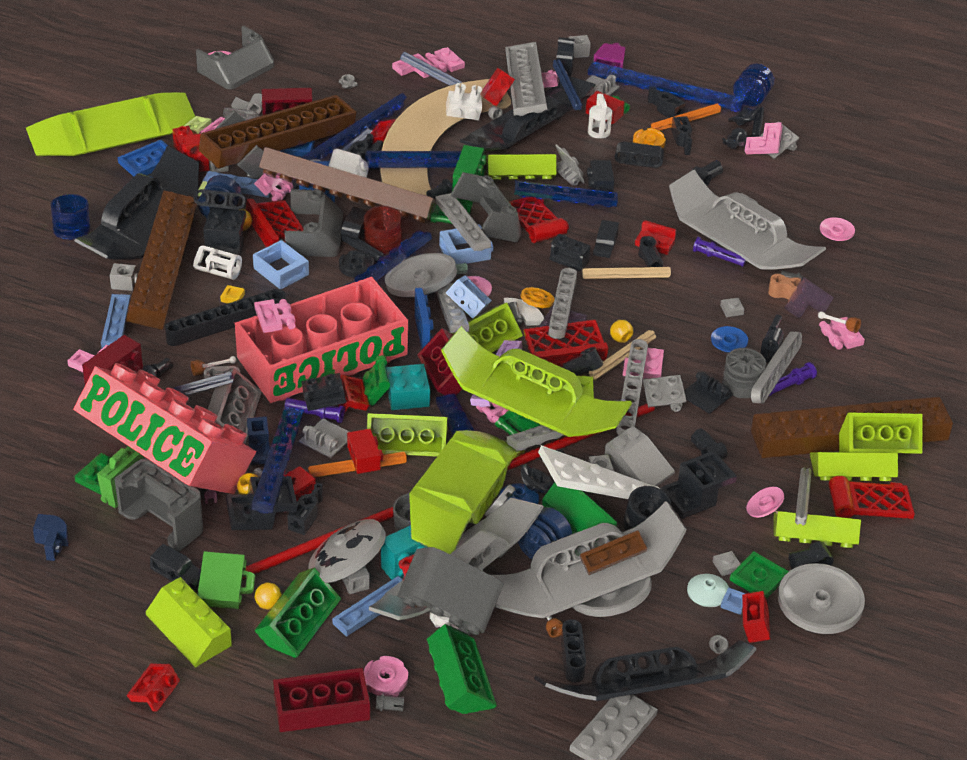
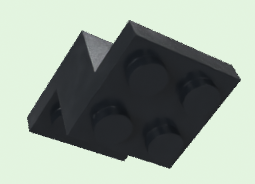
M211 207L203 229L205 246L240 256L244 245L243 225L246 219V211ZM204 252L201 263H206V258L210 252ZM221 256V257H220V258H224V259H227V260H230V259H231V258L224 257V256Z
M711 451L680 463L678 481L661 487V490L670 498L673 509L684 519L716 506L719 488L736 482L737 476L715 451Z
M291 476L250 477L247 494L226 495V506L231 530L273 529L276 512H296L298 507Z

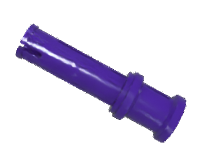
M697 237L694 243L693 252L699 251L707 254V257L715 256L742 267L746 263V260L740 255L716 246L715 242L710 243L702 240L701 237Z
M807 362L799 369L794 368L790 374L779 379L769 396L791 385L803 384L809 378H816L817 370L811 362Z
M287 398L285 401V410L319 416L321 419L336 420L338 423H341L344 418L345 407L341 405L339 407L329 406L308 411L306 401Z

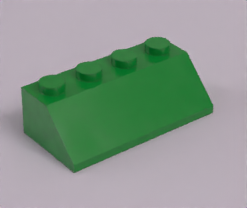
M554 482L543 497L542 505L560 512L570 524L572 534L601 523L617 525V522L581 490L560 487Z
M315 567L297 575L254 630L268 647L294 658L299 656L341 600V597L334 589L319 577L320 573Z
M444 624L427 638L429 652L435 664L434 669L440 680L439 685L445 696V704L449 709L461 714L494 709L497 705L475 639Z

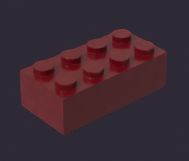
M363 668L273 680L279 732L370 720V701Z

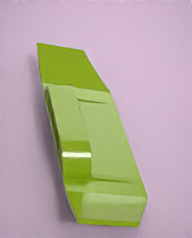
M157 93L60 114L28 126L26 130L37 156H77L173 134L172 129L184 126L195 115L186 93Z
M462 326L458 328L441 349L448 366L463 390L568 437L614 429L632 405L631 401H604L583 394L581 382L573 372L521 349L508 350L500 357L492 354L480 346Z
M469 430L456 431L409 493L411 539L427 547L440 549L448 554L455 551L467 524L479 523L501 491L508 465L516 456L525 453V450L517 451L508 445L506 441L489 433Z

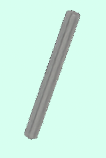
M803 467L800 473L795 517L797 525L800 523L805 525L807 521L812 472L810 468L805 469Z

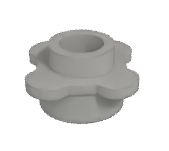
M346 74L339 79L342 88L350 89L357 86L353 75Z

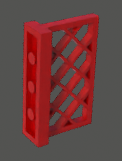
M247 199L245 210L251 214L253 219L252 226L266 248L280 241L279 238L285 239V231H303L304 228L285 200L256 203L254 199Z
M596 320L568 323L566 331L572 329L576 333L571 335L566 332L565 338L569 339L567 344L559 339L550 337L548 335L549 326L524 329L523 333L530 354L562 367L563 363L579 356L582 351L591 347H596L602 361L607 359L608 345L603 341ZM593 327L594 331L590 333L584 330V328ZM536 334L540 336V338L538 340H535L531 338L530 335ZM579 334H582L588 338L583 341L577 337ZM543 339H546L551 341L552 343L549 346L541 343V341ZM591 339L598 342L597 344H589ZM574 341L580 344L581 346L572 347L570 345ZM557 344L563 348L553 349L552 347ZM538 346L545 351L535 352V349Z

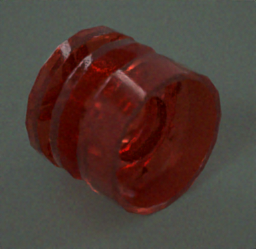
M389 206L374 207L366 212L364 215L365 242L382 253H389L398 249L402 243L400 213L395 208Z

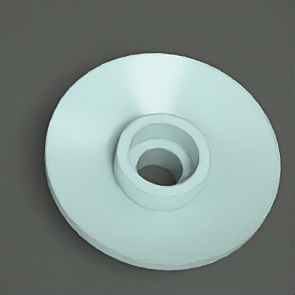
M700 574L689 581L687 592L695 603L704 607H717L721 605L729 586L722 578L716 575Z

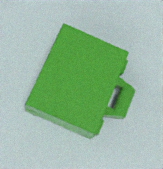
M129 446L126 449L121 448L109 459L110 463L97 473L102 496L101 500L105 503L108 502V505L114 508L118 507L115 477L137 461L144 459L143 455Z
M204 551L198 596L209 607L239 609L242 601L241 594H249L254 591L255 574L245 571L247 564L245 555ZM243 577L247 578L245 588L242 587Z

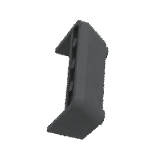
M242 26L243 48L229 55L221 51L208 55L200 49L196 50L197 71L226 89H235L274 67V59L262 36L246 26Z
M233 110L215 129L246 121V119ZM257 145L237 164L252 179H259L264 174L263 170L259 168L264 150Z
M463 172L451 193V197L479 202L489 215L481 228L487 237L518 242L522 232L517 210L498 189L493 179L486 175L483 177Z
M291 189V210L293 213L319 215V223L310 222L304 226L303 231H285V243L302 256H337L340 253L343 211L320 190Z

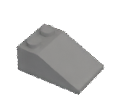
M634 426L621 433L605 446V455H609L612 467L622 475L658 486L675 474V470L648 436Z

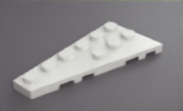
M542 445L538 451L555 483L560 487L628 499L631 492L637 487L654 486L659 488Z

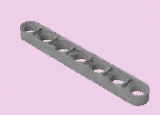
M572 268L562 269L559 277L548 332L549 336L555 339L563 338L566 334L577 278V271Z
M789 332L751 391L753 403L763 404L800 349L802 344L801 332Z
M635 339L631 343L621 401H626V399H633L635 401L627 411L632 416L624 415L616 428L618 435L626 431L621 426L635 427L648 349L647 342L641 339ZM634 347H642L643 350H637ZM637 359L640 360L641 363H635L632 360ZM636 372L639 376H633L630 373ZM633 385L637 387V389H630L628 388V386Z

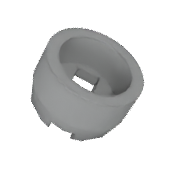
M492 106L488 110V115L493 120L502 115V109L497 106Z
M715 635L710 638L709 647L715 653L721 654L727 650L728 641L721 635Z

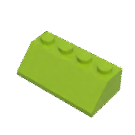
M556 154L488 155L486 158L487 176L493 180H502V177H508V180H518V177H525V180H535V177H542V180H552V177L556 176Z
M507 302L468 321L469 332L467 333L490 353L498 350L504 340L514 341L523 336Z
M368 413L367 429H371L373 436L377 437L378 449H381L383 454L405 452L406 455L438 456L446 446L447 417Z
M847 413L839 432V453L922 454V414Z
M810 452L814 476H820V480H830L835 476H844L848 481H852V477H860V481H872V477H879V481H892V477H898V453Z
M774 511V536H779V541L791 542V538H799V543L811 544L812 540L824 542L827 546H832V542L841 543L840 547L853 548V544L859 545L861 520L807 514L806 524L802 525L800 523L797 525L795 523L796 513Z
M181 577L163 586L146 610L147 617L194 667L199 666L232 646L231 629Z

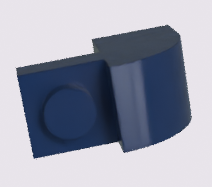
M267 416L247 418L248 446L256 451L251 465L271 463Z
M38 514L33 527L35 543L45 544L46 560L55 561L57 553H60L62 550V546H69L66 523L63 519L54 515Z

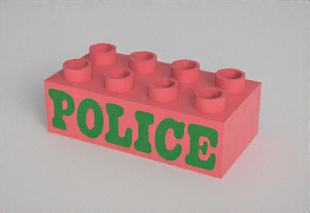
M373 277L290 304L291 314L294 315L296 320V327L294 329H289L287 325L282 324V330L263 333L257 315L235 323L237 358L270 403L284 401L290 396L303 392L301 381L337 373L354 376L360 371L373 367L377 356H385L388 364L396 358L408 355V319Z
M115 363L112 371L95 366L73 410L185 484L235 494L239 478L246 473L256 453L255 450L243 443L247 436L246 433L229 424H225L224 427L215 423L218 417L216 414L198 405L194 409L186 405L189 399L186 395L169 387L164 391L158 387L160 379L144 370L139 369L136 373L132 369Z

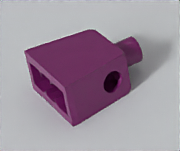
M604 43L594 54L593 69L622 74L625 47L619 43Z

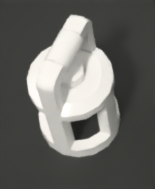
M597 94V103L589 111L588 134L594 138L602 139L610 135L612 110L606 105L603 94ZM599 127V133L592 131V129Z
M200 246L195 256L193 267L196 270L235 280L241 271L242 258L236 254ZM208 251L210 252V254L207 256L205 261L206 268L199 266L204 256V252ZM221 256H224V257H228V258H231V259H230V260H227V259L220 258V257H221ZM217 268L226 270L227 273L218 271Z

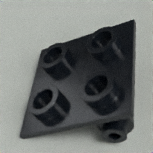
M697 372L695 376L697 381L684 390L687 401L709 414L733 395L727 385L722 384L713 377L710 378L705 372Z

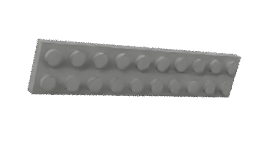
M536 42L505 47L509 76L515 79L510 86L514 115L524 116L527 113H541L547 110Z

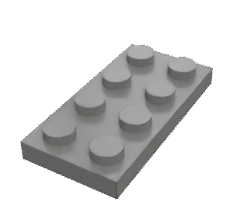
M634 695L611 698L570 745V751L585 760H620L656 717L658 709Z

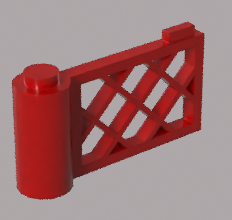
M531 195L509 202L513 207H520L519 209L515 208L520 225L528 232L529 238L533 243L554 238L558 234H567L569 229L568 222L563 218H557L544 205V200L540 196Z
M835 476L829 481L830 494L837 517L850 518L853 515L914 518L915 514L908 487L902 485V483L850 482L844 476ZM855 489H860L865 493L860 495ZM874 491H881L884 495L881 497ZM893 492H902L903 497L900 498ZM871 496L876 502L872 503L866 497ZM887 497H889V498H891L892 500H894L896 503H895V504H891L890 502H888V501L885 500V499H886ZM862 502L869 508H859L858 504ZM881 503L888 509L883 510L879 508L878 505ZM901 505L905 509H907V511H901L897 507Z

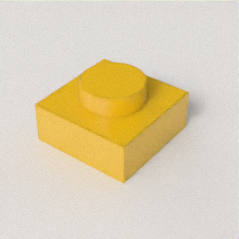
M227 285L221 295V302L231 303L241 300L245 295V289Z

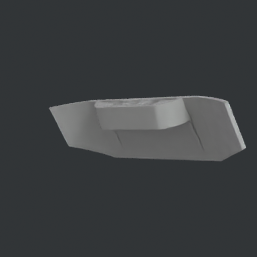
M695 170L669 185L680 221L726 249L740 255L759 269H784L803 266L826 250V247L802 245L787 238L786 226L779 216L740 193L733 192L722 197L716 196L704 184Z
M510 498L488 517L464 532L456 550L450 555L479 570L484 569L496 558H501L510 547L521 539L544 506ZM403 580L386 592L380 600L369 606V611L397 620L412 618L431 609L426 606L419 607L417 605L415 608L403 604V599L397 597Z
M666 501L644 522L625 532H621L620 529L612 524L601 523L544 545L533 556L530 569L515 574L490 575L504 583L495 607L525 616L545 618L660 573L671 559L687 529ZM637 530L639 531L647 547V552L588 576L580 559V554Z

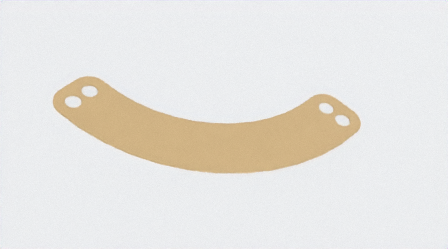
M489 79L462 83L466 86L464 93L471 94L472 86L476 85L475 90H477V86H480L483 90ZM456 84L422 97L409 106L395 120L387 133L380 157L382 183L427 196L426 192L431 190L427 176V164L431 149L437 139L448 128L465 119L446 115L449 91H455ZM507 92L503 96L502 102L497 105L500 109H506L511 104V99ZM481 96V113L487 112L490 107L495 106Z

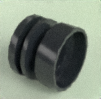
M641 486L633 490L628 498L627 509L623 519L625 530H630L644 522L666 501L671 506V500L663 490L654 486Z

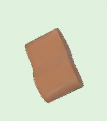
M774 274L770 278L768 293L774 298H786L792 302H797L802 299L805 283L800 278H788L781 274Z

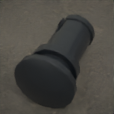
M444 179L437 187L428 190L426 195L436 199V196L450 194L453 190L452 183L448 179Z
M166 357L158 363L145 365L143 370L159 378L162 373L173 368V362L167 364L171 359Z

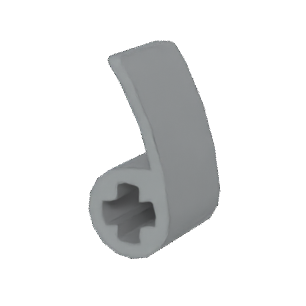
M254 94L250 102L235 97L231 107L243 113L258 115L262 111V94Z

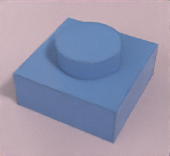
M728 588L721 602V608L741 615L743 611L742 594L746 593Z

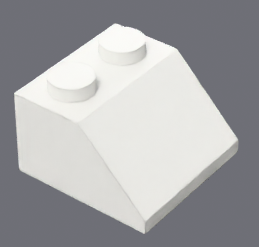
M334 149L329 167L367 177L369 166L360 155Z

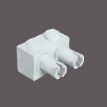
M457 83L455 91H449L446 115L479 120L482 110V88L477 86V90H475L476 85L472 86L471 94L464 93L466 86L461 83L459 88L460 83Z

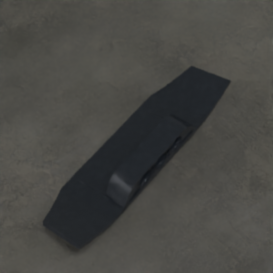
M569 76L581 101L596 86L594 83ZM560 82L558 86L544 91L547 110L541 113L531 112L524 116L514 115L512 109L470 133L467 137L460 139V142L484 148L486 151L505 148L508 150L519 140L553 120L560 119L574 108Z
M167 146L153 172L149 176L141 173L136 174L107 203L103 211L101 224L93 232L75 238L74 241L106 259L131 260L143 258L163 191L193 197L194 193L198 191L199 162Z
M738 640L717 657L705 663L696 664L695 659L689 652L679 647H671L606 659L595 669L591 683L580 685L563 684L536 675L534 679L543 686L555 691L599 702L615 697L689 684L695 685L727 678L737 671L757 649L755 646ZM660 654H664L667 657L666 665L660 663ZM640 657L646 660V667L644 669L638 665ZM618 661H622L625 664V671L623 673L617 669Z

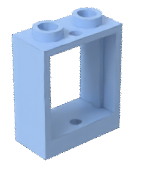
M457 229L440 231L439 246L443 254L451 256L456 264H469L491 259V252H493L492 242L491 248L482 251H473L472 248L456 250L454 245L467 243Z
M282 240L253 254L254 269L279 289H283L309 275V261ZM280 258L290 264L278 271L269 265Z
M466 275L458 279L446 292L471 318L479 315L492 301Z

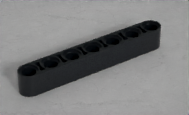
M273 289L170 321L165 324L166 343L170 346H178L235 328L236 322L257 315L254 302L273 299L274 303L278 304L281 299L286 300L285 292L281 289Z

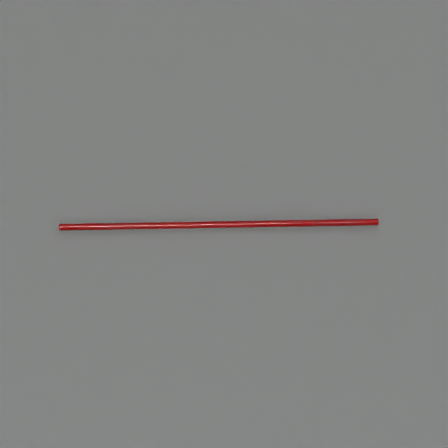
M647 403L639 406L636 418L654 411L655 407H648ZM626 412L625 416H632V414ZM601 432L582 436H565L543 446L553 450L562 449ZM540 447L516 456L508 465L507 471L540 458L541 456L538 453ZM393 507L361 520L374 519L381 523L394 517ZM341 528L246 566L245 571L256 574L315 550L328 537Z

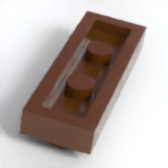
M637 530L580 554V559L589 576L647 552V547Z

